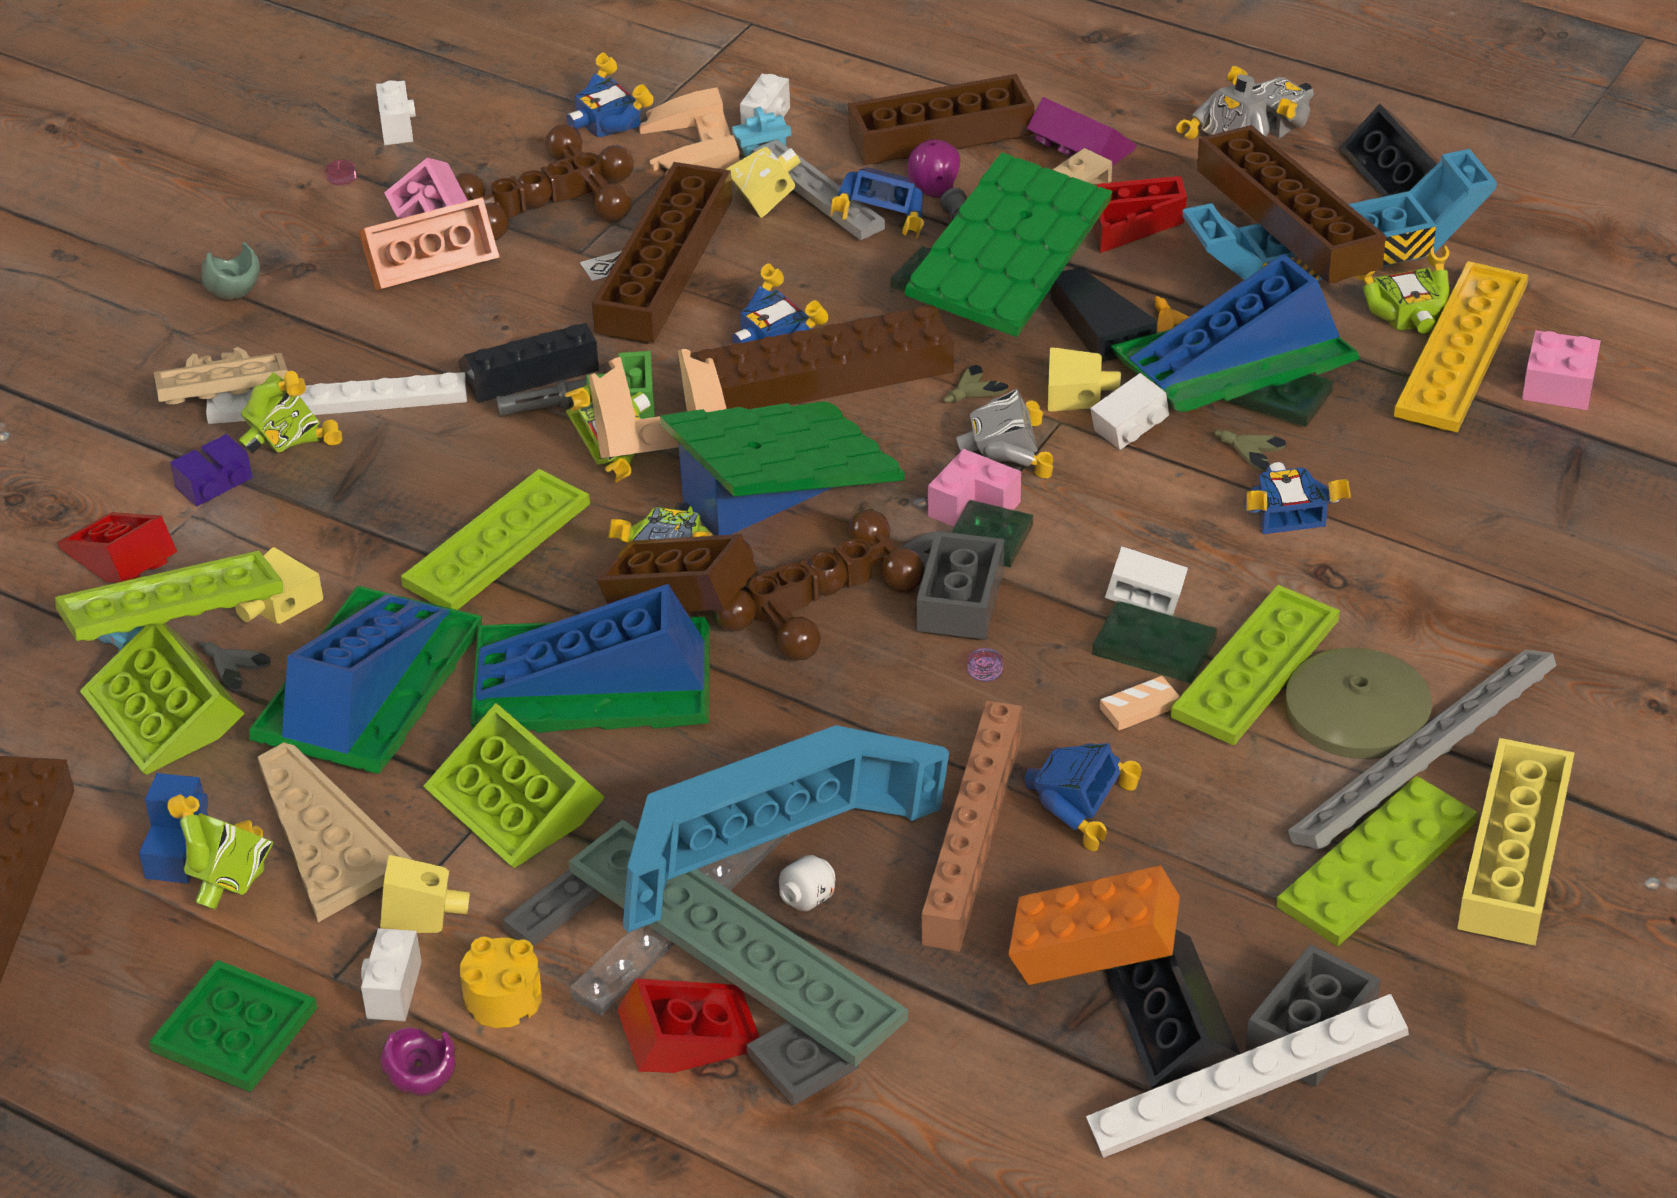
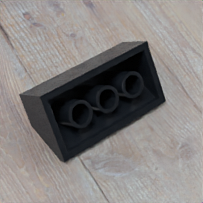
M1380 103L1339 147L1383 197L1410 191L1440 162L1398 117Z
M587 323L571 325L564 329L541 333L537 336L518 341H510L506 344L487 349H480L463 355L458 361L461 372H465L466 382L477 403L495 399L496 396H506L559 382V380H567L599 371L597 342Z
M1176 929L1173 954L1171 956L1105 969L1152 1088H1158L1240 1055L1192 939L1187 934Z

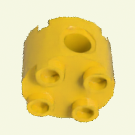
M479 937L472 942L471 949L465 954L460 963V980L464 1005L468 1014L469 1012L472 1013L474 1020L481 1025L492 1028L512 1027L520 1024V1018L527 1014L529 1018L534 1015L542 1002V988L538 958L534 953L533 945L527 940H516L507 937Z

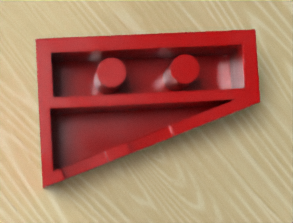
M1181 176L1094 184L1098 188L1102 187L1112 191L1111 201L1093 226L1100 253L1184 223L1182 215L1183 209H1186L1187 195Z

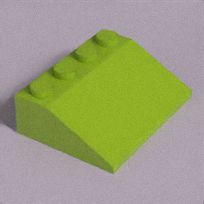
M166 623L146 625L80 690L136 765L146 775L220 739L245 714L183 637Z
M497 703L494 704L423 786L514 869L581 826L605 798V796Z

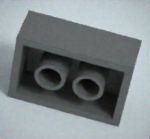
M936 531L917 597V631L986 640L1004 572V539Z
M1310 944L1249 1018L1246 1051L1378 999L1380 979ZM1332 1066L1305 1076L1301 1080L1316 1087Z

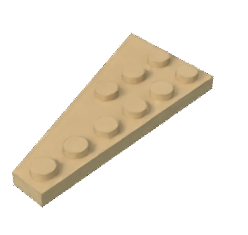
M282 743L258 756L260 770L317 922L326 919L382 887L388 855L412 860L399 845L294 745Z

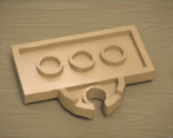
M236 347L234 348V353H221L222 360L212 361L210 355L198 358L197 354H192L186 361V367L153 372L159 402L165 401L166 404H178L184 402L185 398L198 396L199 399H210L216 397L217 393L230 391L232 394H243L249 392L250 388L263 384L273 372L284 379V375L288 371L282 352L249 357L245 350Z

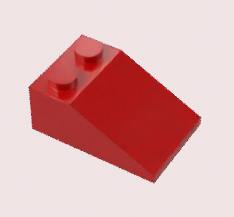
M111 512L57 542L62 551L104 581L113 583L140 578V573L147 569L153 570L165 565L168 562L167 558L178 552L161 515Z
M636 978L617 1009L638 1072L676 1073L747 1054V1044L760 1038L743 991L734 984Z

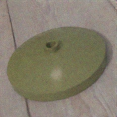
M1340 648L1312 656L1295 669L1287 684L1285 708L1287 717L1296 732L1315 747L1341 757L1375 759L1385 757L1430 722L1432 696L1423 677L1401 659L1372 649Z

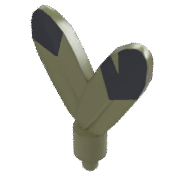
M973 365L963 374L958 388L948 392L944 402L954 404L965 397L997 396L1007 392L1009 386L999 381L980 382L983 375L982 367Z
M1226 429L1224 432L1220 430H1215L1214 432L1215 436L1221 438V442L1234 446L1250 466L1262 472H1266L1270 464L1268 458L1261 451L1273 452L1286 447V441L1276 436H1238V434Z

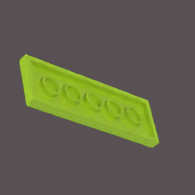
M538 469L401 576L402 586L435 605L458 610L589 506V494Z
M258 550L55 597L56 610L76 641H91L102 635L114 632H130L136 627L148 624H164L170 619L182 616H198L204 611L216 608H232L238 603L250 600H266L272 595L283 593V582Z
M1277 585L1171 707V718L1234 746L1286 685L1295 669L1306 661L1337 624L1340 610Z
M1416 776L1277 897L1276 908L1338 947L1476 823L1478 812L1419 776Z

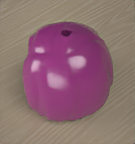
M926 140L916 146L908 158V178L915 183L914 187L919 188L923 194L933 198H941L947 190L954 188L953 184L960 168V155L957 149L946 141Z
M403 1028L389 1034L380 1055V1066L383 1073L388 1076L389 1082L397 1090L415 1096L430 1095L450 1080L456 1066L455 1046L447 1032H442V1038L435 1039L421 1029ZM420 1062L422 1065L417 1067L414 1064Z

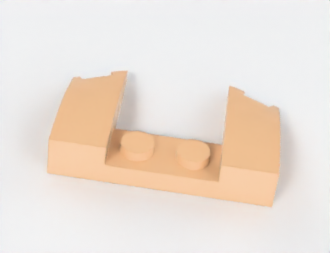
M718 87L692 92L654 107L646 112L647 122H643L639 126L640 134L696 127L700 139L698 143L681 147L651 159L650 168L653 171L661 168H666L669 171L673 162L727 169L740 161L734 135L730 134L723 113V102Z
M678 350L687 411L704 409L706 412L726 409L713 359L707 358L704 363L691 358L690 350ZM621 357L613 358L608 362L612 370L601 378L595 373L589 375L601 458L679 447V443L660 425V416L635 419Z

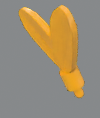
M1159 296L1154 298V306L1159 312L1157 333L1173 329L1189 318V316L1171 309L1164 298Z

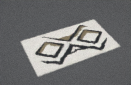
M622 251L580 262V264L592 281L608 276Z

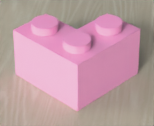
M431 158L423 160L384 192L398 218H405L468 201L449 164Z
M963 449L928 485V517L955 528L974 509L1004 521L1021 502V471L966 449Z

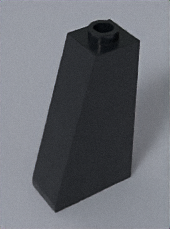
M1081 267L1062 271L1051 287V301L1091 353H1098L1102 356V362L1118 358L1111 348L1112 345L1157 333V321Z

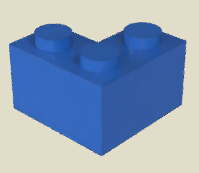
M156 773L145 798L151 827L139 852L145 879L189 884L192 876L185 874L184 871L187 858L186 841L180 824L182 818L177 819L170 814L168 801L179 794L185 798L193 796L199 801V808L194 812V815L201 813L209 816L207 811L208 796L206 793H203L200 777Z

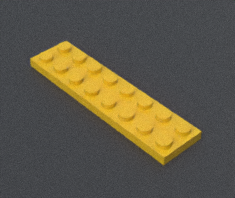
M1467 261L1395 406L1394 417L1458 433L1527 287L1529 275Z

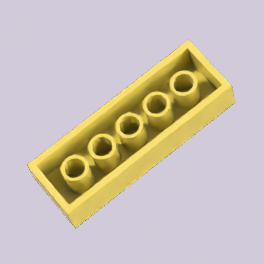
M1499 738L1462 897L1458 930L1536 946L1574 752Z

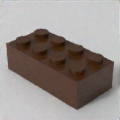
M742 534L631 540L596 581L607 604L669 584L686 613L701 610L718 612L730 605V601L747 584V580L757 568Z

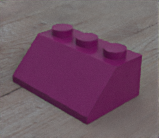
M1042 97L1027 127L1028 130L1036 134L1034 140L1047 147L1054 143L1059 146L1057 149L1059 152L1069 157L1086 148L1111 160L1112 166L1133 152L1137 144L1115 129L1045 97Z

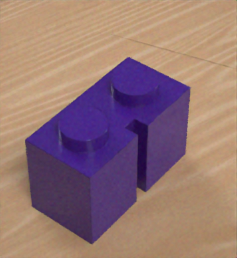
M227 434L201 446L202 452L214 462L212 464L196 450L170 462L175 488L196 507L253 478L248 452Z

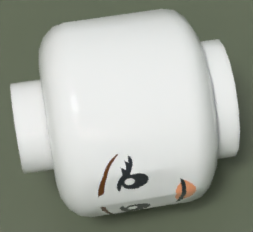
M814 855L801 857L784 868L780 873L779 892L781 898L786 904L799 911H810L833 895L836 880L833 868L826 860Z

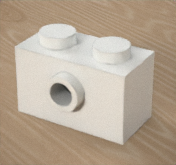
M761 74L740 103L741 124H745L746 118L754 117V108L760 106L765 114L774 112L775 116L782 115L784 117L790 109L789 79L778 77L774 74Z
M387 81L376 84L384 145L413 142L410 117H416L414 100L407 99L405 81Z
M1141 373L1090 408L1094 431L1119 450L1137 440L1143 433L1169 416L1166 392Z
M1121 546L1105 598L1172 619L1188 568Z
M378 928L370 958L364 959L361 971L363 981L361 991L367 1019L406 1021L422 963L417 931Z

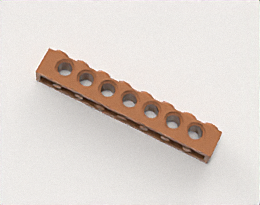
M986 701L922 911V945L960 952L1022 738V706Z

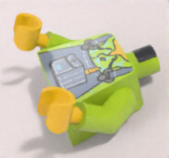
M678 502L674 505L673 509L653 508L646 518L631 526L629 521L612 519L608 538H619L620 541L629 543L631 540L712 536V533L706 527L701 526L700 515L693 512L689 504Z

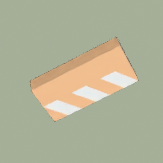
M1160 676L1101 699L1100 710L1115 728L1120 731L1171 711V707L1180 696L1165 678Z

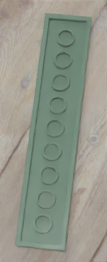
M622 819L569 860V870L572 874L624 909L627 866L638 829ZM698 869L667 881L663 892L661 920L648 926L854 1067L908 1021L907 1008Z

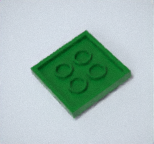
M217 960L150 1039V1049L155 1054L251 1092L317 1010L316 999Z

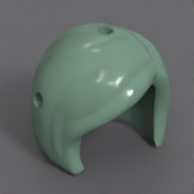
M242 242L241 253L231 260L212 257V253H207L206 258L201 263V281L204 288L216 297L224 300H235L246 296L255 286L260 272L259 259L246 242Z

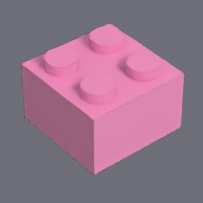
M1535 330L1522 400L1588 410L1601 340L1590 339L1585 336L1576 337L1557 334L1552 331Z

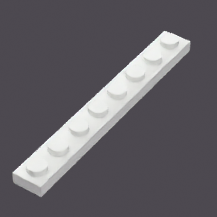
M449 372L438 375H414L403 378H381L378 380L348 381L331 384L318 383L306 386L305 393L300 395V397L314 415L467 402L465 372ZM253 389L243 394L221 392L217 393L216 397L207 399L206 415L208 424L245 421L241 416V411L248 403Z
M1389 994L1086 1117L1101 1154L1105 1158L1409 1035L1408 1027L1392 995Z

